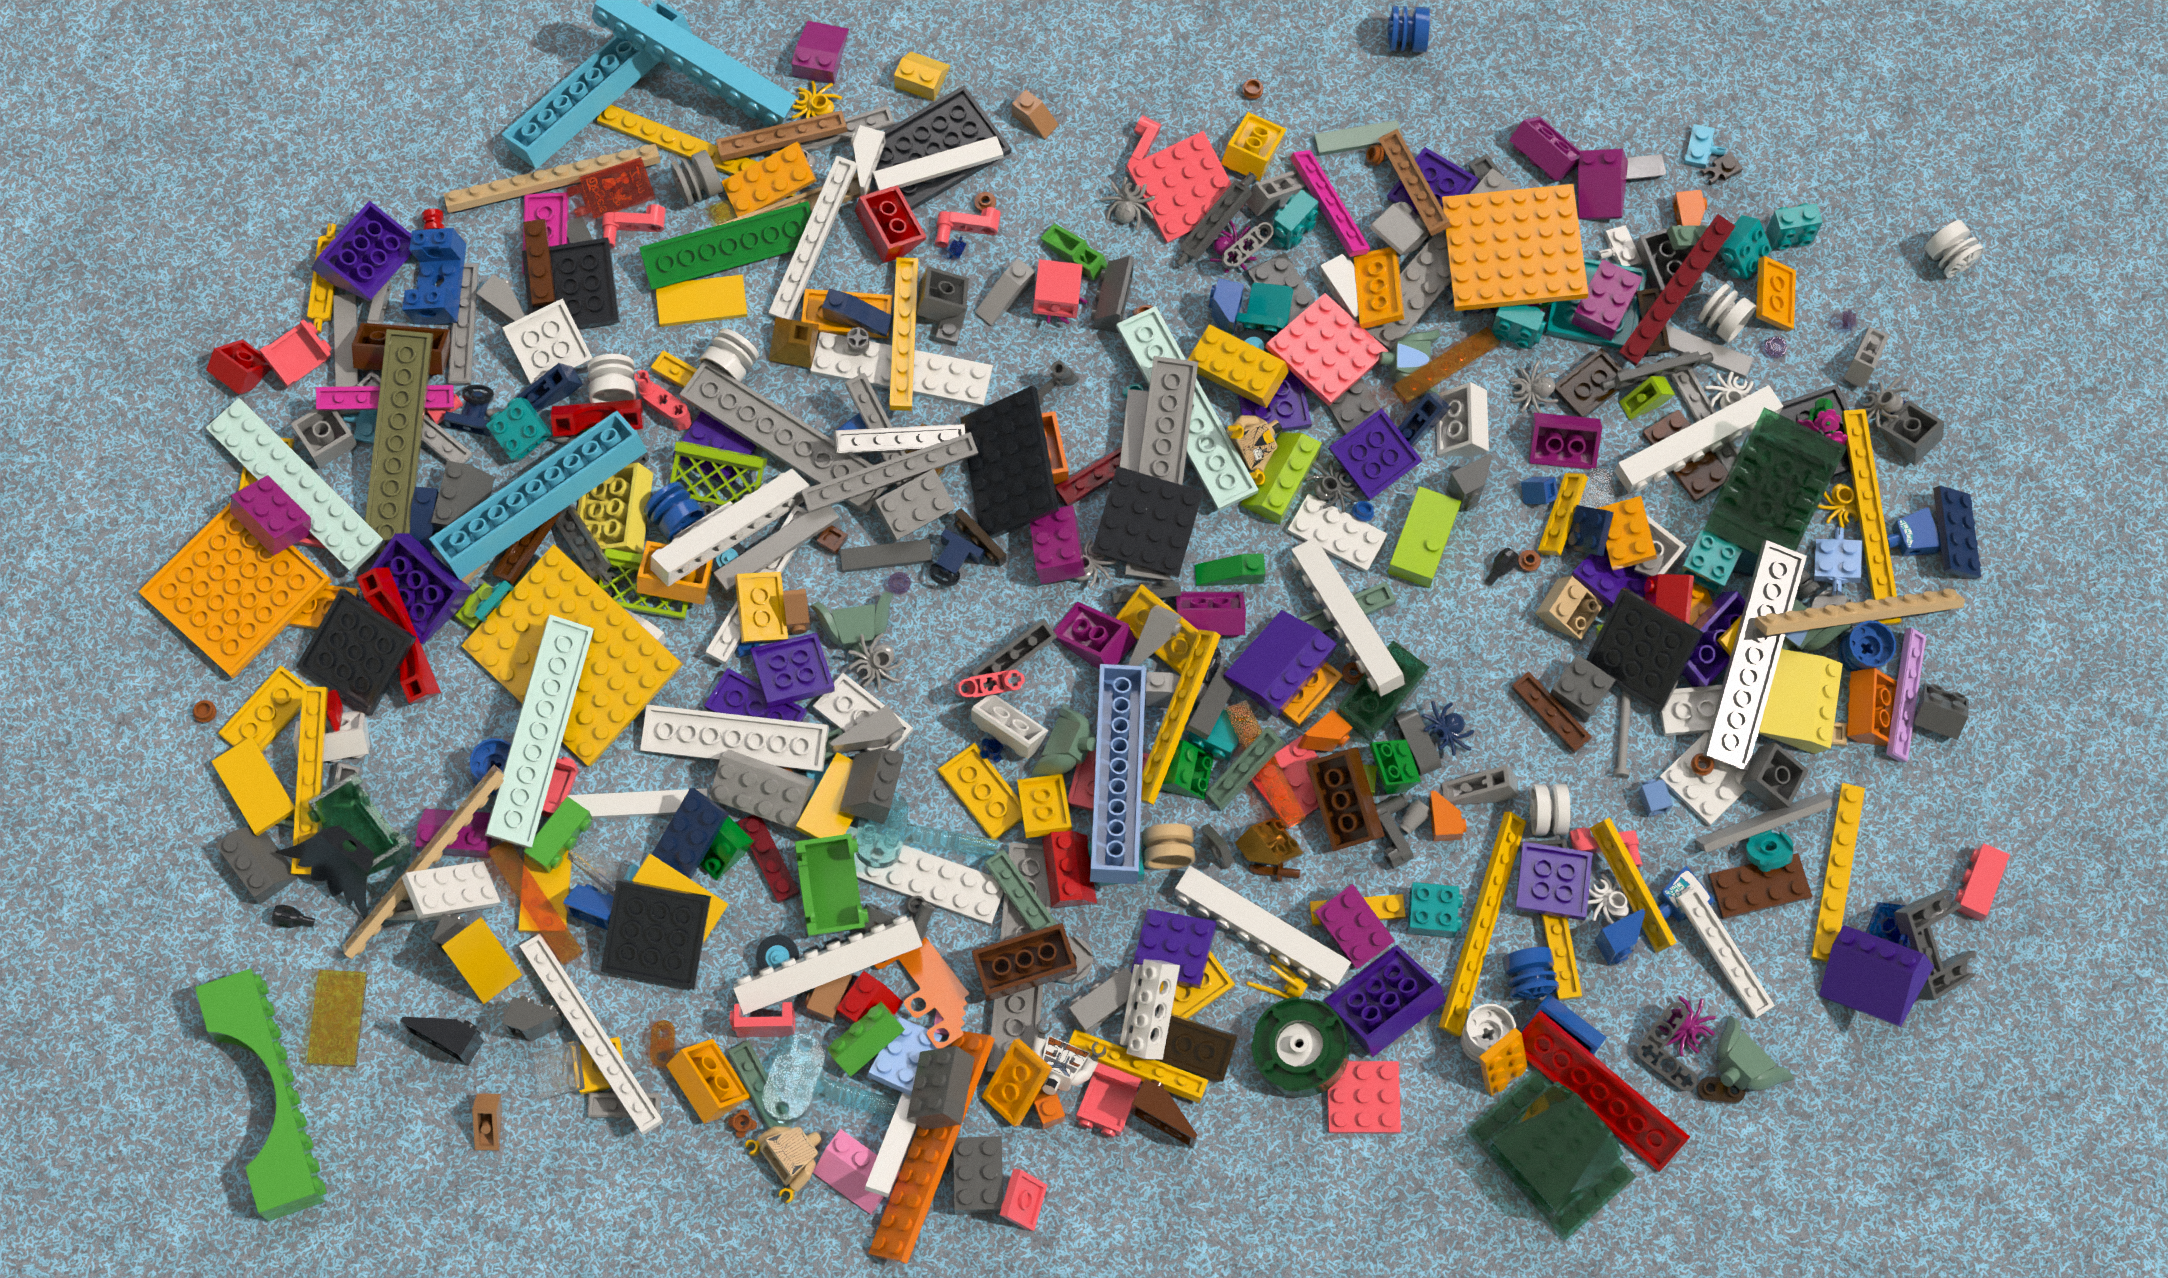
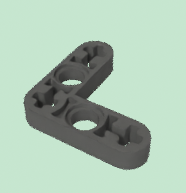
M1673 1002L1665 1009L1640 1042L1637 1054L1641 1060L1683 1091H1691L1698 1083L1697 1074L1664 1049L1688 1014L1687 1008L1683 1003ZM1679 1006L1682 1008L1681 1014L1683 1017L1675 1018L1672 1023L1677 1024V1026L1673 1028L1670 1023L1662 1019L1666 1016L1669 1020L1673 1014L1670 1009L1672 1007L1676 1009ZM1659 1025L1667 1026L1669 1029L1668 1037L1664 1039L1659 1038L1655 1033L1656 1027ZM1643 1045L1646 1047L1652 1045V1051L1656 1055L1659 1054V1051L1664 1054L1658 1059L1656 1065L1652 1063L1655 1059L1652 1055L1649 1054L1647 1057L1643 1055ZM1663 1059H1671L1674 1062V1069L1671 1072H1665L1661 1069V1061ZM1679 1066L1683 1068L1680 1071L1681 1074L1693 1076L1691 1078L1692 1085H1682L1683 1079L1678 1075L1676 1079L1671 1077L1676 1073Z

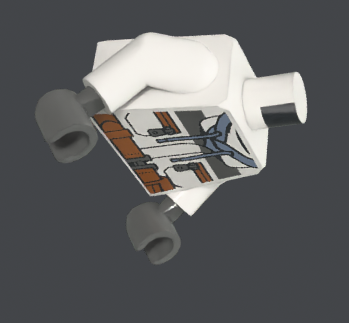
M1040 1020L1037 1024L1039 1034L1035 1036L1032 1050L1052 1067L1042 1087L1043 1091L1049 1095H1054L1057 1089L1066 1092L1072 1086H1078L1089 1080L1099 1063L1097 1061L1098 1058L1106 1054V1047L1103 1048L1101 1053H1096L1095 1048L1098 1042H1095L1091 1047L1093 1054L1089 1057V1052L1049 1035L1046 1039L1045 1035L1051 1030L1052 1024L1049 1022L1048 1030L1043 1031L1040 1028L1042 1021Z

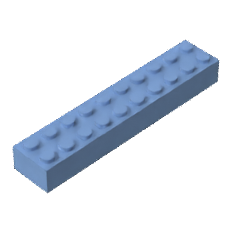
M1100 664L1090 882L1137 884L1146 666Z

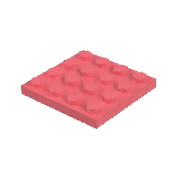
M1204 131L1127 167V171L1135 186L1140 185L1142 190L1143 185H1147L1142 199L1155 196L1154 200L1145 202V205L1153 215V220L1166 244L1191 233L1232 184Z
M1326 293L1267 342L1265 346L1271 354L1285 361L1287 368L1328 406L1379 363L1381 351L1389 352L1368 331L1362 329L1360 324Z

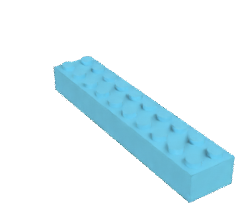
M660 0L654 1L649 6L652 10L692 33L682 13ZM614 36L501 135L513 154L537 169L659 62L654 60L650 53L645 50L636 49L625 38L620 39Z
M596 0L591 18L598 26L602 28L607 27L612 30L616 37L620 39L625 38L636 49L645 50L650 53L654 60L665 62L674 72L683 73L688 76L692 83L703 85L712 95L723 97L729 105L744 110L747 116L761 120L764 126L771 127L783 124L797 98L796 96L637 0Z
M615 411L429 539L442 559L457 578L461 580L648 451L638 433L618 411Z

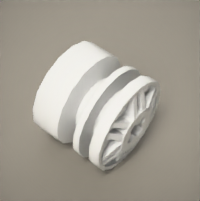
M1957 220L1944 227L1924 247L1933 260L1943 258L1938 266L1941 270L1945 269L1944 274L1947 278L1968 269L1985 250L1981 244H1977L1978 240L1975 237L1967 239L1971 232L1962 220Z
M1724 284L1705 303L1698 320L1703 324L1709 320L1707 324L1709 329L1719 323L1720 326L1716 334L1729 343L1748 323L1757 306L1745 297L1735 303L1738 292L1734 290L1730 293L1731 287L1728 284Z
M722 328L717 334L718 337H715L712 341L713 346H709L699 359L700 364L706 360L741 382L746 375L745 369L752 367L753 362L759 357V353L742 335L730 329Z
M604 354L596 356L588 362L589 399L591 403L636 399L635 381H633L635 375L633 359L621 354Z
M1484 1004L1476 1007L1470 1013L1461 1034V1045L1464 1053L1471 1060L1480 1063L1479 1056L1512 1029L1516 1028L1513 1016L1505 1008L1497 1004ZM1483 1034H1484L1485 1037L1490 1036L1491 1039H1490V1040H1489L1488 1038L1483 1039L1482 1036H1483Z

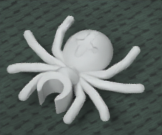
M1730 372L1726 384L1720 377V374L1716 373V377L1723 387L1705 386V389L1723 392H1719L1712 398L1710 407H1713L1715 401L1721 396V409L1749 396L1747 393L1751 390L1753 382L1751 381L1747 388L1746 380L1742 386H1739L1736 382L1738 377H1735L1731 382L1734 373Z
M1601 874L1604 880L1600 879L1598 884L1602 889H1598L1595 884L1591 889L1589 888V894L1597 899L1588 900V904L1600 903L1593 913L1592 921H1596L1597 915L1603 907L1607 921L1613 924L1614 921L1610 918L1608 912L1616 918H1622L1628 914L1629 905L1627 897L1624 893H1621L1623 892L1622 888L1617 890L1619 885L1617 879L1612 888L1613 885L1605 874Z

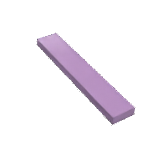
M1912 627L1905 629L1886 755L1899 762H1908L1926 636Z

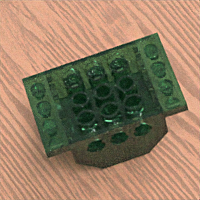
M1764 407L1754 428L1747 434L1708 513L1710 517L1703 530L1759 556L1762 542L1766 540L1796 552L1847 446Z
M1538 1069L1531 1073L1466 1131L1565 1241L1636 1178L1635 1174L1620 1159L1624 1153L1607 1125L1577 1093L1558 1081L1552 1085Z

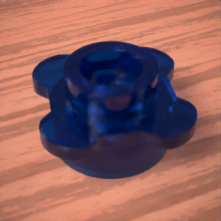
M962 236L957 241L953 239L948 249L951 252L949 259L952 256L959 259L964 251L966 243L961 241Z
M983 739L981 742L983 746L982 751L979 753L982 759H991L995 763L1000 762L1002 759L1000 754L1003 750L1002 743L996 739Z

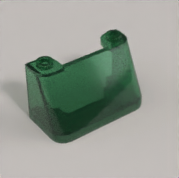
M355 772L308 801L309 811L307 814L314 824L318 823L323 830L340 825L373 851L374 858L368 872L369 876L411 857V841L404 833L400 835L397 829L393 830L370 800V794L359 786L363 783V780ZM348 840L343 842V848L346 851L353 852L356 850V847Z

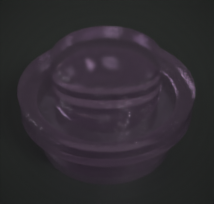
M1852 309L1843 311V329L1852 331V327L1856 326V313H1852Z
M1771 337L1765 344V351L1770 357L1780 358L1785 355L1787 344L1781 337Z
M896 572L890 576L888 586L893 593L904 594L910 589L911 580L907 574Z

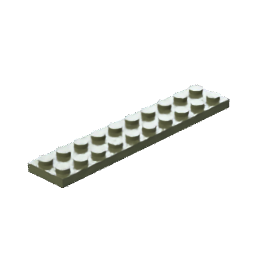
M390 329L386 331L365 522L386 543L374 554H381L395 533L410 534L411 505L414 489L417 485L433 342L432 333Z

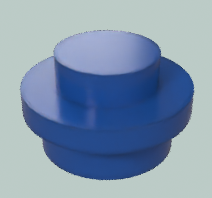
M1359 501L1353 506L1352 514L1356 519L1367 522L1373 519L1374 508L1369 502Z

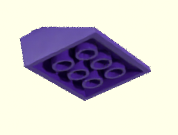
M369 200L317 257L311 269L327 282L367 301H371L412 255L410 251L411 233Z
M395 533L371 567V569L389 567L421 644H425L462 607L473 591L409 533Z
M1281 610L1225 672L1224 677L1275 718H1278L1334 654L1337 643L1319 629Z
M1843 925L1832 945L1819 996L1901 1027L1934 966L1924 953Z
M1396 945L1324 1001L1336 1012L1345 1028L1357 1043L1374 1057L1446 1002L1441 985Z

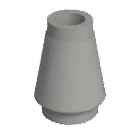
M1416 799L1414 803L1409 805L1398 827L1410 835L1411 832L1429 818L1428 814L1431 810L1424 803Z

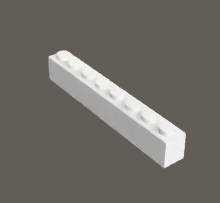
M1768 385L1619 462L1614 472L1628 493L1634 490L1639 492L1646 488L1651 481L1655 480L1658 482L1665 478L1667 473L1683 469L1686 463L1699 461L1705 456V453L1720 450L1724 446L1723 444L1739 440L1742 434L1748 431L1749 433L1755 432L1761 427V424L1774 422L1780 417L1779 414L1783 405Z
M793 469L779 474L776 479L768 484H763L755 492L745 495L734 505L727 506L721 513L709 517L700 526L693 527L687 534L680 538H675L664 548L657 549L651 555L650 569L667 586L672 585L792 510L795 505L798 506L803 503L804 499L801 490L809 488L810 485Z
M1316 537L1291 549L1293 555L1291 563L1296 571L1300 570L1303 574L1301 578L1305 586L1312 588L1313 598L1318 605L1322 604L1324 607L1323 613L1328 622L1333 621L1336 635L1339 639L1343 638L1345 640V648L1350 656L1354 655L1357 659L1355 662L1361 673L1365 672L1368 676L1367 683L1371 690H1376L1381 697L1404 685L1402 671Z
M1192 866L1188 867L1175 888L1176 899L1187 906L1189 904L1193 905L1202 916L1207 918L1211 916L1217 920V924L1222 928L1234 930L1242 940L1254 942L1259 950L1266 954H1269V952L1277 956V960L1286 966L1292 965L1296 967L1302 976L1306 978L1311 976L1326 990L1332 989L1336 991L1350 969L1351 961Z
M906 915L893 919V924L884 926V924L876 925L867 934L862 935V932L855 933L849 936V940L846 942H832L826 945L827 949L820 952L814 949L803 954L804 958L799 960L790 958L781 963L782 966L773 969L770 966L760 970V974L752 978L750 975H746L737 979L733 989L743 1014L750 1013L922 947V942L912 916L908 918Z

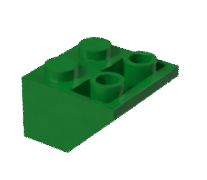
M1406 739L1371 742L1369 744L1387 794L1407 792L1421 782Z
M1179 740L1161 789L1168 793L1205 800L1214 757L1185 740Z
M728 816L700 865L717 881L746 854L754 841Z

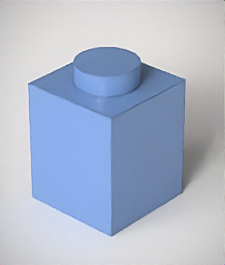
M1656 779L1648 780L1643 783L1638 791L1647 817L1669 812L1673 806L1664 779L1656 781Z

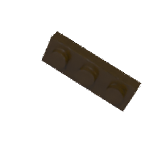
M1659 288L1636 292L1641 320L1660 295ZM1666 325L1647 350V355L1670 352Z
M962 508L958 509L954 513V525L961 533L966 532L970 536V542L984 550V555L991 564L996 563L1001 567L1006 563V553Z

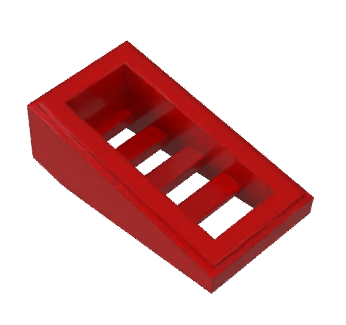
M332 690L327 694L326 717L333 730L337 732L341 727L343 705L337 690Z

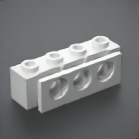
M1144 959L1143 965L1134 964L1120 1040L1121 1045H1128L1127 1054L1144 1059H1163L1180 965L1161 960ZM1139 978L1142 979L1141 986H1138ZM1163 981V989L1160 992L1161 983ZM1135 1002H1138L1137 1010L1134 1009ZM1159 1005V1012L1156 1015L1157 1006ZM1132 1025L1133 1032L1129 1033V1028ZM1153 1029H1154V1030H1155V1034H1154L1153 1039L1151 1040L1152 1032H1153Z

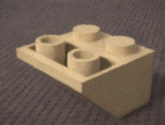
M1573 576L1557 579L1535 614L1555 630L1581 640L1604 604Z

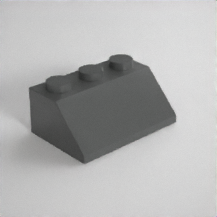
M1133 256L1108 261L1106 269H1102L1100 282H1103L1101 289L1097 288L1095 297L1098 305L1097 308L1093 307L1090 319L1094 321V329L1119 333L1116 324L1123 320L1133 278Z
M447 461L431 521L435 532L441 531L491 496L495 477L470 464Z
M885 748L855 754L839 811L885 824L905 754Z
M250 826L234 830L215 844L260 905L299 877L298 874H291L292 866L284 855L275 852L279 849L266 831L256 836Z

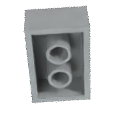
M935 469L885 494L872 503L893 542L928 525L956 508Z

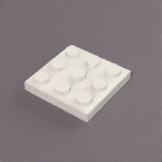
M563 298L502 327L530 384H533L558 363L576 367L592 359Z
M1706 731L1658 779H1664L1666 786L1710 826L1747 789L1740 784L1746 771H1741L1713 760L1714 769L1707 776H1699L1692 771V758L1696 754L1704 753L1709 735ZM1698 763L1700 768H1706L1704 763Z

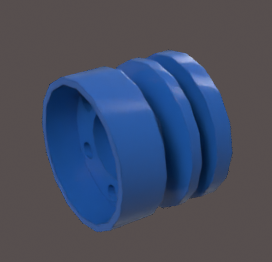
M1392 6L1387 29L1390 51H1396L1397 41H1399L1400 51H1404L1406 43L1411 42L1412 52H1427L1430 26L1429 7H1415L1413 15L1408 16L1407 6H1403L1402 16H1399V7Z
M673 482L661 488L649 499L644 508L645 515L651 519L654 525H659L658 529L669 542L674 540V535L702 519L705 515L704 509L695 499L690 498L689 492L685 490L680 482Z
M1871 620L1858 624L1842 638L1838 646L1840 663L1850 673L1870 668L1879 670L1893 658L1896 652V640L1893 632L1879 621Z
M491 738L475 746L470 756V772L475 786L493 765L503 772L511 743L503 739ZM498 789L493 790L489 795L496 796Z
M1549 947L1526 948L1509 953L1502 958L1505 974L1516 976L1507 982L1508 987L1512 988L1509 991L1511 999L1532 1000L1559 990V983L1555 981L1557 978L1556 972L1545 971L1554 965L1552 951Z

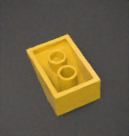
M1247 112L1229 141L1221 164L1230 170L1237 171L1246 176L1251 172L1257 177L1255 180L1260 182L1287 129Z

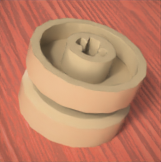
M1173 823L1154 825L1144 829L1142 832V844L1147 848L1143 852L1144 865L1151 869L1163 870L1179 869L1194 864L1195 849L1190 846L1194 841L1193 828L1185 824Z

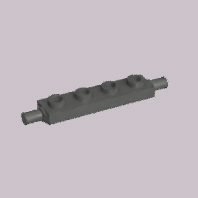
M1249 172L1243 181L1234 180L1180 245L1183 253L1175 261L1177 265L1183 267L1189 258L1198 260L1253 193L1249 186L1257 178L1253 173Z
M1687 351L1675 358L1664 357L1658 360L1657 363H1643L1635 369L1624 368L1618 371L1611 380L1601 382L1600 387L1602 391L1612 388L1617 390L1645 382L1651 376H1668L1690 370L1703 363L1712 362L1713 354L1709 352L1700 355L1698 351L1693 353Z
M569 505L561 511L555 524L589 576L594 580L600 578L604 585H609V582H612V578L608 575L607 570L612 564L575 508Z

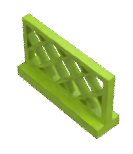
M677 441L675 443L674 451L676 452L670 483L676 482L683 477L690 487L687 491L692 490L694 494H690L691 499L704 502L712 501L715 504L724 505L734 499L737 502L740 501L738 496L747 490L753 493L760 488L767 458L685 441ZM681 456L689 457L694 465L685 472L679 465ZM705 461L711 462L716 469L707 476L699 467ZM716 463L724 464V465H722L721 467H718ZM727 465L732 466L737 472V475L728 481L721 472V469ZM696 468L703 479L693 485L686 474ZM748 470L758 471L757 480L749 485L742 474ZM718 472L724 484L714 489L708 478ZM740 477L747 488L736 494L730 482ZM705 481L712 492L706 496H700L695 487ZM725 486L733 494V497L727 501L722 500L717 494V491Z
M605 549V555L612 564L611 567L618 568L622 574L613 579L612 582H609V585H604L600 579L599 586L603 590L611 586L617 594L613 598L617 603L628 610L686 619L689 602L681 601L683 604L682 612H675L668 606L674 599L664 601L662 597H658L662 604L653 608L649 607L646 603V600L652 597V595L642 597L640 593H637V583L633 584L628 575L634 571L639 572L642 554ZM625 577L631 587L620 593L614 584ZM634 590L639 600L633 604L627 603L623 596Z

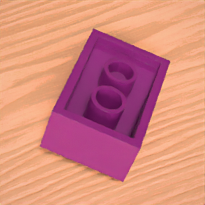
M807 21L791 64L793 77L835 84L849 28Z
M1623 148L1580 151L1578 167L1579 220L1623 218L1628 160Z
M1080 602L1073 606L1053 630L1057 635L1055 640L1098 669H1100V664L1117 665L1136 642L1127 623Z

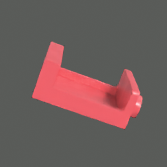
M1039 259L1033 313L1077 318L1082 264Z
M304 319L272 344L260 349L261 356L287 389L331 358L330 351L332 349L324 339L321 341L316 335L318 331L311 322L307 323Z
M568 757L557 758L542 809V816L550 818L567 795L570 794L579 771L574 760Z
M782 1002V1017H743L740 1004H734V1011H730V1025H732V1031H736L738 1038L795 1037V1011L792 1002Z
M1098 1063L1079 1111L1076 1114V1120H1079V1125L1088 1129H1092L1093 1126L1102 1129L1101 1133L1108 1137L1121 1136L1131 1111V1104L1138 1093L1142 1079Z

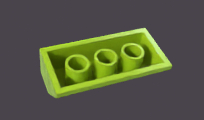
M1280 432L1276 439L1277 449L1273 452L1264 470L1265 482L1256 485L1258 493L1242 500L1240 506L1272 522L1281 524L1321 450L1322 442L1303 433Z

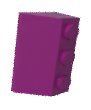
M1540 116L1523 120L1509 139L1514 144L1515 150L1526 154L1529 157V161L1537 167L1540 166L1545 171V175L1553 181L1564 179L1579 165L1580 150Z
M1534 412L1531 427L1529 463L1596 470L1602 434L1601 420L1597 418Z
M1181 591V596H1176V612L1197 630L1214 631L1228 637L1245 635L1246 607L1243 592Z
M425 808L418 823L415 843L419 854L456 810ZM474 812L472 821L458 831L457 839L443 849L442 855L490 858L492 837L486 836L485 832L491 813Z

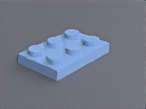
M899 1017L898 1020L905 1030L879 1052L868 1072V1077L911 1096L920 1052L938 1048L928 1038V1029ZM934 1032L935 1040L941 1042L942 1035Z

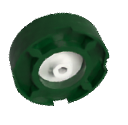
M1300 997L1287 998L1269 1007L1255 1025L1253 1042L1251 1044L1254 1061L1264 1080L1280 1093L1293 1097L1318 1095L1331 1088L1343 1075L1349 1061V1039L1341 1019L1325 1003L1316 999L1314 1001L1300 999Z

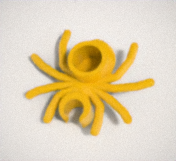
M811 81L813 94L802 87L798 88L801 91L798 93L799 98L804 100L799 101L796 99V105H793L792 108L802 111L791 118L796 119L805 113L806 118H810V113L812 117L832 113L834 111V104L828 98L841 100L842 97L836 94H822L832 87L833 83H829L816 94V84L814 81Z
M1841 483L1835 485L1831 493L1833 501L1827 495L1824 486H1821L1823 496L1830 504L1835 505L1823 506L1815 504L1816 508L1835 510L1827 518V524L1830 523L1836 514H1838L1839 525L1844 528L1843 522L1846 525L1849 524L1848 515L1854 518V522L1858 520L1855 493L1849 486Z

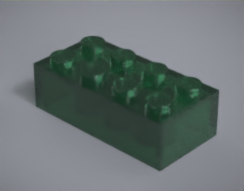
M1394 640L1387 649L1402 671L1405 684L1380 697L1376 690L1372 691L1367 683L1368 676L1365 673L1336 710L1353 727L1354 731L1370 743L1376 739L1423 682L1430 668Z

